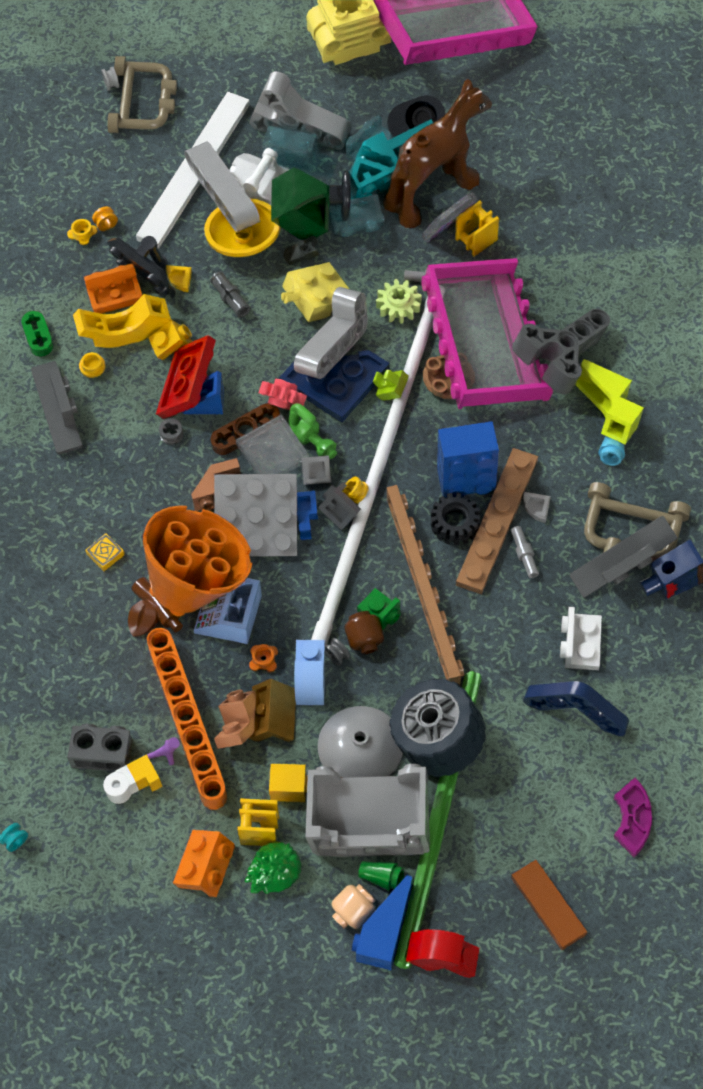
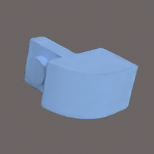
M296 640L294 671L296 705H324V640Z

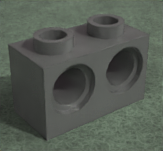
M88 723L81 726L73 725L67 756L71 768L116 771L129 764L133 742L130 730H126L121 726L99 728L94 724ZM85 742L93 743L92 746L87 749L80 748L81 745ZM112 745H121V748L117 751L108 750Z

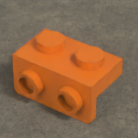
M133 264L120 265L114 269L95 272L84 277L90 303L95 313L102 314L134 305L142 297Z
M192 830L173 884L182 889L202 890L210 897H217L233 855L235 844L221 832Z

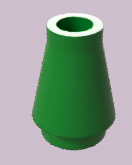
M362 861L358 877L391 892L404 879V868L398 866V863Z

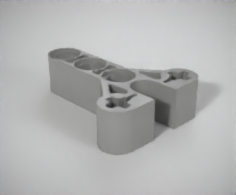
M272 72L252 114L250 125L255 130L268 132L269 130H291L326 147H336L335 149L337 150L343 149L351 131V123L337 114L302 99L290 84L291 81L287 75L281 72Z

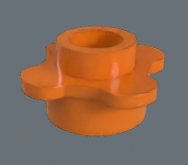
M261 644L251 648L252 661L249 663V667L252 671L262 669L273 672L276 670L275 656L278 655V649L275 646Z

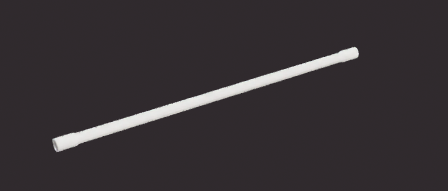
M439 286L443 298L445 289ZM427 299L404 368V372L409 375L401 398L393 400L366 480L368 492L358 504L361 510L353 518L320 619L315 626L311 640H324L325 645L328 643L333 628L332 624L433 325L434 317L432 312L428 311Z

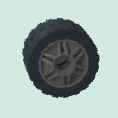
M442 678L421 681L408 688L396 701L397 703L391 711L392 715L389 721L391 736L411 764L426 767L427 775H434V777L453 775L458 771L464 770L470 763L472 764L476 760L477 755L482 751V746L486 739L485 722L466 690L461 688L456 682Z

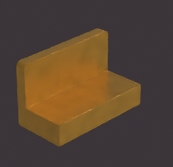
M273 679L252 686V691L256 693L254 733L249 739L262 741L274 736L287 742L293 741L296 706L295 688Z

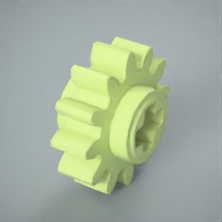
M395 279L393 286L385 282L384 290L377 291L376 308L380 309V316L389 315V322L399 318L401 324L406 316L408 319L413 320V312L420 313V304L422 303V295L417 293L418 287L412 286L409 288L408 280L403 285H399V281Z

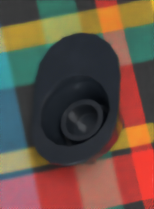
M428 95L403 102L394 107L389 113L387 120L388 130L393 137H396L429 120H432L434 123L444 117L445 108L441 101Z

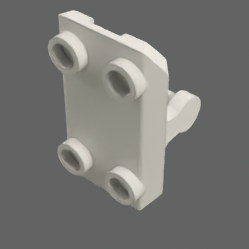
M269 148L263 152V159L245 153L237 156L229 169L249 198L261 200L271 205L272 179L290 169L278 165L276 161L278 154Z

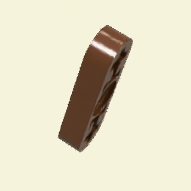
M269 403L262 404L215 430L210 438L213 451L219 455L229 454L276 428L280 423L278 407ZM264 414L272 415L273 419L264 418ZM242 425H250L253 428L248 434H242L238 431ZM222 438L224 441L227 440L228 444L223 445L218 440Z

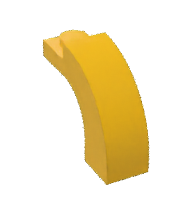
M143 294L132 307L119 313L100 314L78 309L73 314L78 335L93 339L95 347L103 348L120 347L143 341L171 320L165 299Z

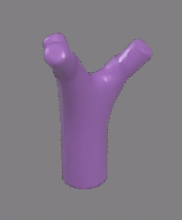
M172 737L166 740L162 747L147 754L149 759L166 756L169 765H174L173 752L179 747L180 742L177 738Z

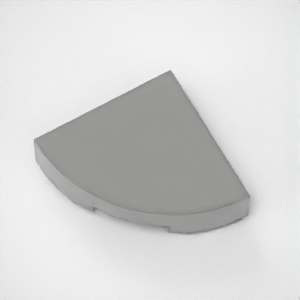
M524 492L523 503L528 514L535 520L546 523L551 496Z

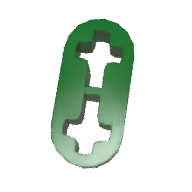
M29 311L22 317L21 321L30 351L35 356H46L52 351L53 343L45 318L38 311ZM31 321H36L38 329L33 330ZM41 337L44 346L39 347L37 338Z

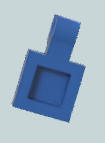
M315 491L297 492V521H299L300 539H312L310 520L318 519Z

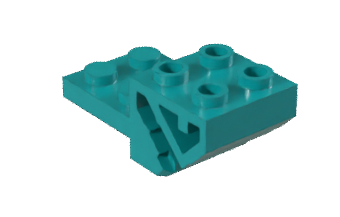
M429 120L390 140H387L385 134L381 132L364 141L350 169L351 202L355 200L363 202L372 196L371 192L378 189L381 192L387 190L399 158L400 148L411 136L432 124L433 121Z

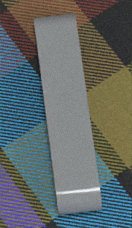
M208 141L184 152L189 167L235 232L260 222L259 213L254 203Z

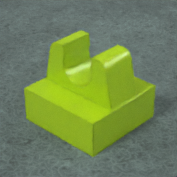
M386 370L384 375L376 372L373 383L378 387L376 396L383 401L401 398L409 375L403 370L395 372Z

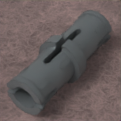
M222 271L215 273L211 277L210 282L221 294V300L232 308L238 318L246 316L250 312L251 307L240 295L238 287L232 285Z

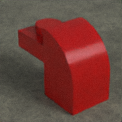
M434 929L412 932L410 935L406 962L427 971L447 969L463 977L470 978L475 977L480 948L465 942L463 935L454 932Z

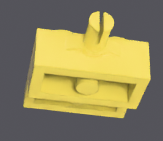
M330 262L287 272L282 285L286 292L281 294V299L284 301L283 303L293 301L306 320L312 322L330 316L332 312V297L338 287L349 288Z

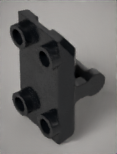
M153 236L144 237L137 249H134L119 237L107 242L110 246L109 252L117 259L116 263L118 266L133 264L135 272L154 285L153 290L160 297L165 298L168 295L174 298L176 294L175 288L170 285L164 271L166 265H168V260L158 250L157 241ZM148 255L151 256L152 261L147 258Z

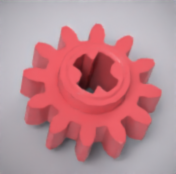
M275 379L274 384L262 381L259 390L261 395L269 397V404L286 410H290L291 406L295 403L304 406L307 395L296 391L298 387L296 384L281 379Z

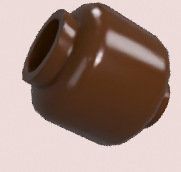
M362 611L349 616V621L345 624L344 628L350 648L361 651L362 655L377 651V646L384 641V634L378 616L370 614V611Z

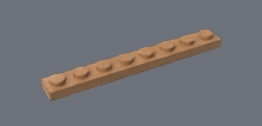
M397 485L387 487V502L445 678L448 681L456 682L460 686L461 676H464L463 666L460 659L455 660L453 654L456 651L455 642L452 635L447 636L445 627H448L447 618L444 611L439 612L437 603H440L436 587L431 588L429 582L432 579L428 563L423 564L421 556H424L421 541L415 540L413 534L416 532L413 517H408L406 510H408L405 494L400 495Z

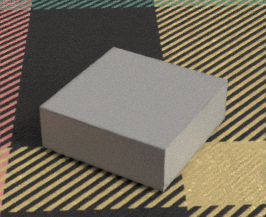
M328 455L301 458L304 485L331 482Z

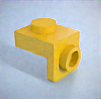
M170 320L148 337L157 358L164 360L182 345L191 343L192 333L186 325H180Z

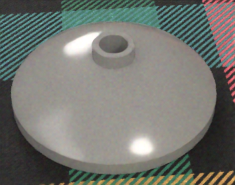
M367 706L350 707L334 714L324 724L318 738V756L322 766L332 767L340 777L344 778L391 776L398 768L403 756L390 733L389 721L391 717L381 710ZM357 736H363L365 737V740L362 742H358L355 740V738Z

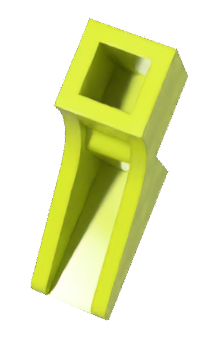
M584 359L581 363L582 374L576 382V386L604 414L605 422L601 434L626 444L638 428L644 407L626 400L632 380Z

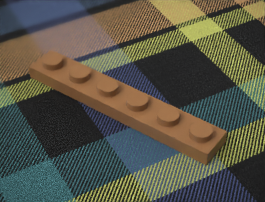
M515 448L512 449L456 580V586L479 594L483 593L538 462V456Z

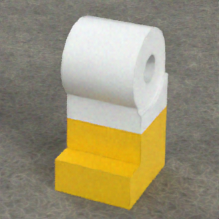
M147 754L108 775L103 784L107 797L116 804L126 802L131 794L147 786L150 787L152 792L163 787Z

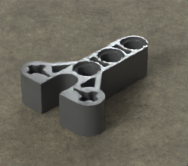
M595 308L562 330L539 328L534 324H526L521 328L512 348L514 353L528 366L540 358L549 360L551 363L541 379L557 393L568 394L572 391L582 374L581 366L578 364V356L601 339L611 319L604 310Z

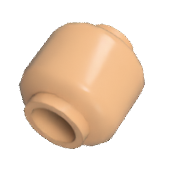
M358 884L357 887L348 885L332 901V908L336 912L332 917L344 929L348 925L354 929H359L376 911L373 904L376 899L362 885Z

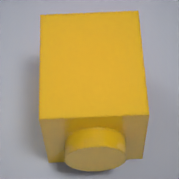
M271 764L270 800L305 802L308 782L306 765Z

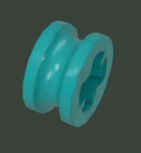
M13 823L0 835V843L6 845V849L9 852H13L27 840L28 832L21 830L19 823Z

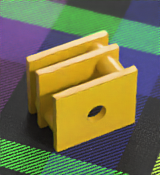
M478 201L456 217L455 240H461L466 244V250L469 251L471 249L474 257L498 240L499 217L493 218L491 210L486 212L482 208L481 201ZM479 226V228L475 230L473 233H471L470 235L468 234Z
M240 798L241 809H239L241 826H238L237 829L240 845L264 846L270 842L277 841L276 829L279 828L277 800ZM252 822H260L261 828L251 827Z

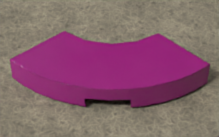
M636 777L614 795V800L619 805L622 815L621 825L615 832L614 838L634 858L640 853L647 842L652 824L649 797Z

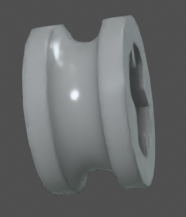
M110 67L108 71L102 69L101 72L107 91L111 90V87L119 88L114 67Z

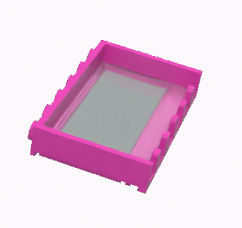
M373 0L379 12V18L404 59V65L524 46L532 42L538 27L521 0Z
M517 258L428 265L425 276H422V289L428 295V311L432 312L434 317L433 330L439 336V352L441 355H444L445 374L447 377H450L451 396L453 399H456L458 409L466 406L531 400L547 401L550 400L553 389L541 379L548 368V364L540 365L538 359L528 366L514 353L512 348L516 337L524 325H536L534 320L527 321L526 318L529 310V300L521 301L520 298L523 280L521 278L515 279L514 277L518 264Z

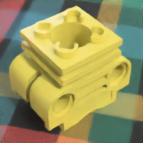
M317 0L318 5L307 13V29L314 41L316 40V46L322 56L323 63L333 60L335 65L341 64L357 57L380 52V46L391 43V36L379 18V12L373 0Z

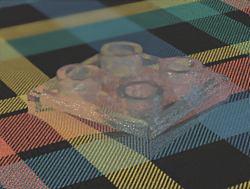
M282 415L236 439L237 446L256 474H285L302 464L301 458L310 457Z

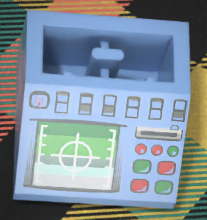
M247 578L238 588L200 608L194 634L248 644L262 596L260 580Z

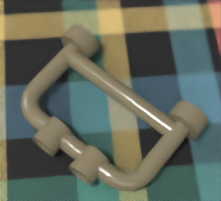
M115 56L114 69L116 75L124 76L120 114H108V133H119V128L151 130L162 127L166 123L168 115L174 114L175 99H170V95H176L177 80H172L170 69L160 63L126 61V56ZM134 72L160 73L163 76L161 80V97L159 99V115L156 119H129Z
M594 482L590 484L588 497L592 501L584 527V534L591 545L604 549L603 552L621 542L618 538L609 537L605 539L595 533L600 509H606L652 521L660 516H664L679 538L682 522L689 520L691 507L684 502L674 501L670 503L668 513L611 500L609 499L611 488L604 483ZM678 539L651 556L653 561L675 549Z

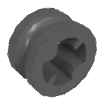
M169 418L159 425L160 438L164 443L174 445L182 440L184 434L183 427L178 420ZM171 428L176 433L171 435V433H167V429Z
M333 638L330 646L325 645L326 656L336 666H341L343 659L347 660L350 658L349 651L338 639Z

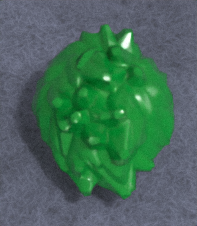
M270 842L256 852L244 881L245 883L251 882L250 892L252 894H257L262 890L265 894L269 892L279 893L290 888L298 880L302 871L300 858L293 847L290 846V843Z

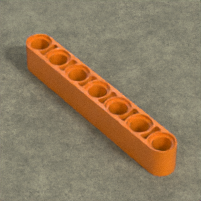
M155 628L147 636L150 656L201 801L208 809H220L227 801L225 783L176 646L168 630ZM158 643H166L162 648L155 647ZM166 667H175L171 672L163 671ZM177 690L184 691L180 696L172 695ZM189 714L193 716L188 721L180 720L184 715ZM194 739H199L202 741L197 746L189 745V743ZM202 764H208L211 766L206 771L198 770V767ZM212 789H217L220 791V793L214 797L206 795L208 791Z

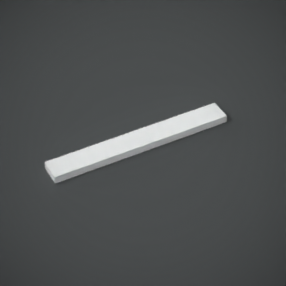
M227 92L193 147L208 141L219 155L250 105L249 99ZM186 158L136 234L137 241L141 242L144 237L153 236L157 241V248L159 249L200 185V181L189 167Z

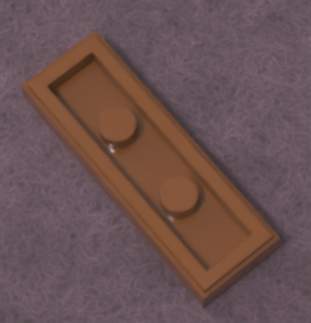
M537 860L511 875V879L561 950L587 935L586 929Z

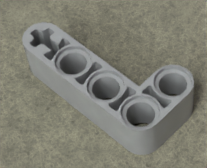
M338 287L334 291L332 297L333 316L297 353L294 360V370L296 373L322 379L363 336L368 324L366 296L364 293L343 287Z

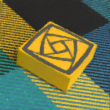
M104 534L85 550L86 554L103 571L107 570L125 555L124 550L107 534Z

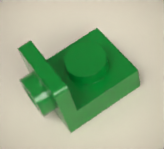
M374 588L357 606V611H370V614L378 616L383 630L388 624L393 625L401 615L400 600L396 597L390 600Z

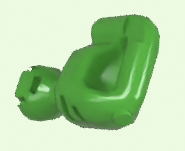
M299 403L293 404L289 413L290 434L303 445L309 442L315 445L318 456L328 455L330 460L337 455L335 450L336 443L331 439L321 438L318 435L319 423L316 421V417Z

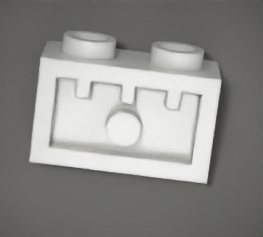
M569 607L568 616H562L561 633L567 634L566 641H561L560 658H565V668L599 670L602 616L574 614L575 607Z

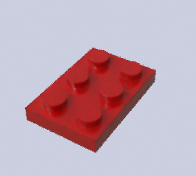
M207 335L175 351L156 415L165 419L194 408L199 403L202 385L207 378L206 372L209 362L214 355L213 349L216 342L214 338Z

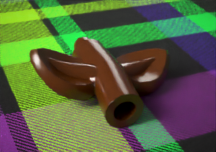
M146 577L138 579L132 585L131 590L141 600L132 606L128 615V626L132 636L138 637L148 633L155 627L158 621L165 628H171L174 632L180 631L183 627V624L179 621L180 616L173 615L169 609L161 605L150 594L149 589L151 585Z

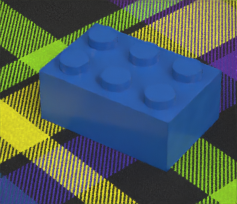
M493 421L438 429L437 472L444 498L447 497L448 493H452L453 497H456L457 493H461V497L466 494L472 493L485 495L496 489L499 448Z

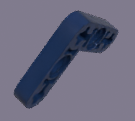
M578 681L530 685L523 699L526 705L538 710L577 708L603 731L617 736L625 735L630 722L627 716L592 687Z

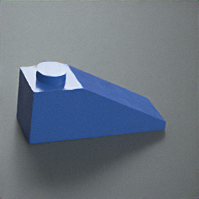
M406 876L363 924L361 934H355L352 951L356 952V962L392 970L413 887V877Z

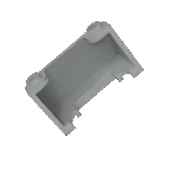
M407 764L398 771V776L340 778V775L329 766H320L316 770H308L306 840L312 853L318 856L341 857L422 855L430 851L426 767H421L418 764Z

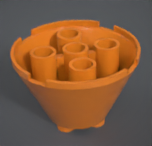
M172 506L162 509L150 518L143 533V545L151 585L149 592L175 616H183L185 613L194 612L238 588L245 582L252 568L249 556L251 550L244 536L229 521L205 509H202V512L186 510L187 506Z

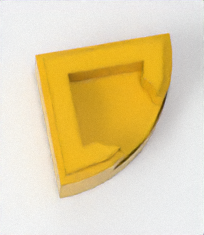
M166 265L167 277L170 279L171 285L180 291L189 292L192 267Z

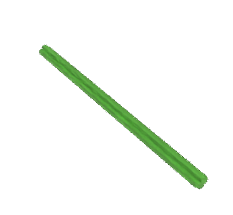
M469 671L465 674L462 688L466 690L475 704L481 683V675L474 671ZM459 771L453 775H444L439 778L429 819L430 851L420 855L394 960L395 966L402 969H408L412 966V964L406 962L410 935L412 932L421 930Z

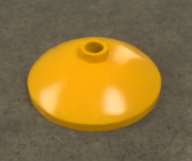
M251 199L259 213L260 222L239 232H235L220 209L216 208L209 215L205 223L204 231L208 244L216 252L230 257H248L267 249L274 243L280 233V226L271 221V205L261 200Z

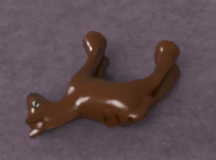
M468 78L463 83L460 95L444 117L411 136L399 150V158L392 173L391 183L384 196L383 206L389 212L398 213L399 222L405 228H415L421 224L422 216L420 209L413 203L415 191L439 166L442 165V170L446 174H452L456 178V183L461 188L471 190L479 185V172L466 164L470 147L466 133V124L470 118L490 109L492 101L478 87L473 88Z

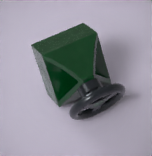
M295 167L272 179L271 221L298 239L304 240L311 236L317 238L328 232L329 206L341 205V219L345 222L349 220L351 204L350 171L345 170L343 172L342 185L328 186Z

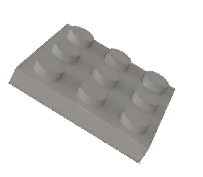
M297 474L214 475L215 514L229 521L240 531L250 547V557L297 556Z

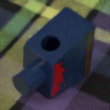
M688 540L651 563L652 576L640 581V585L647 597L661 590L665 599L671 598L703 584V559L691 540Z

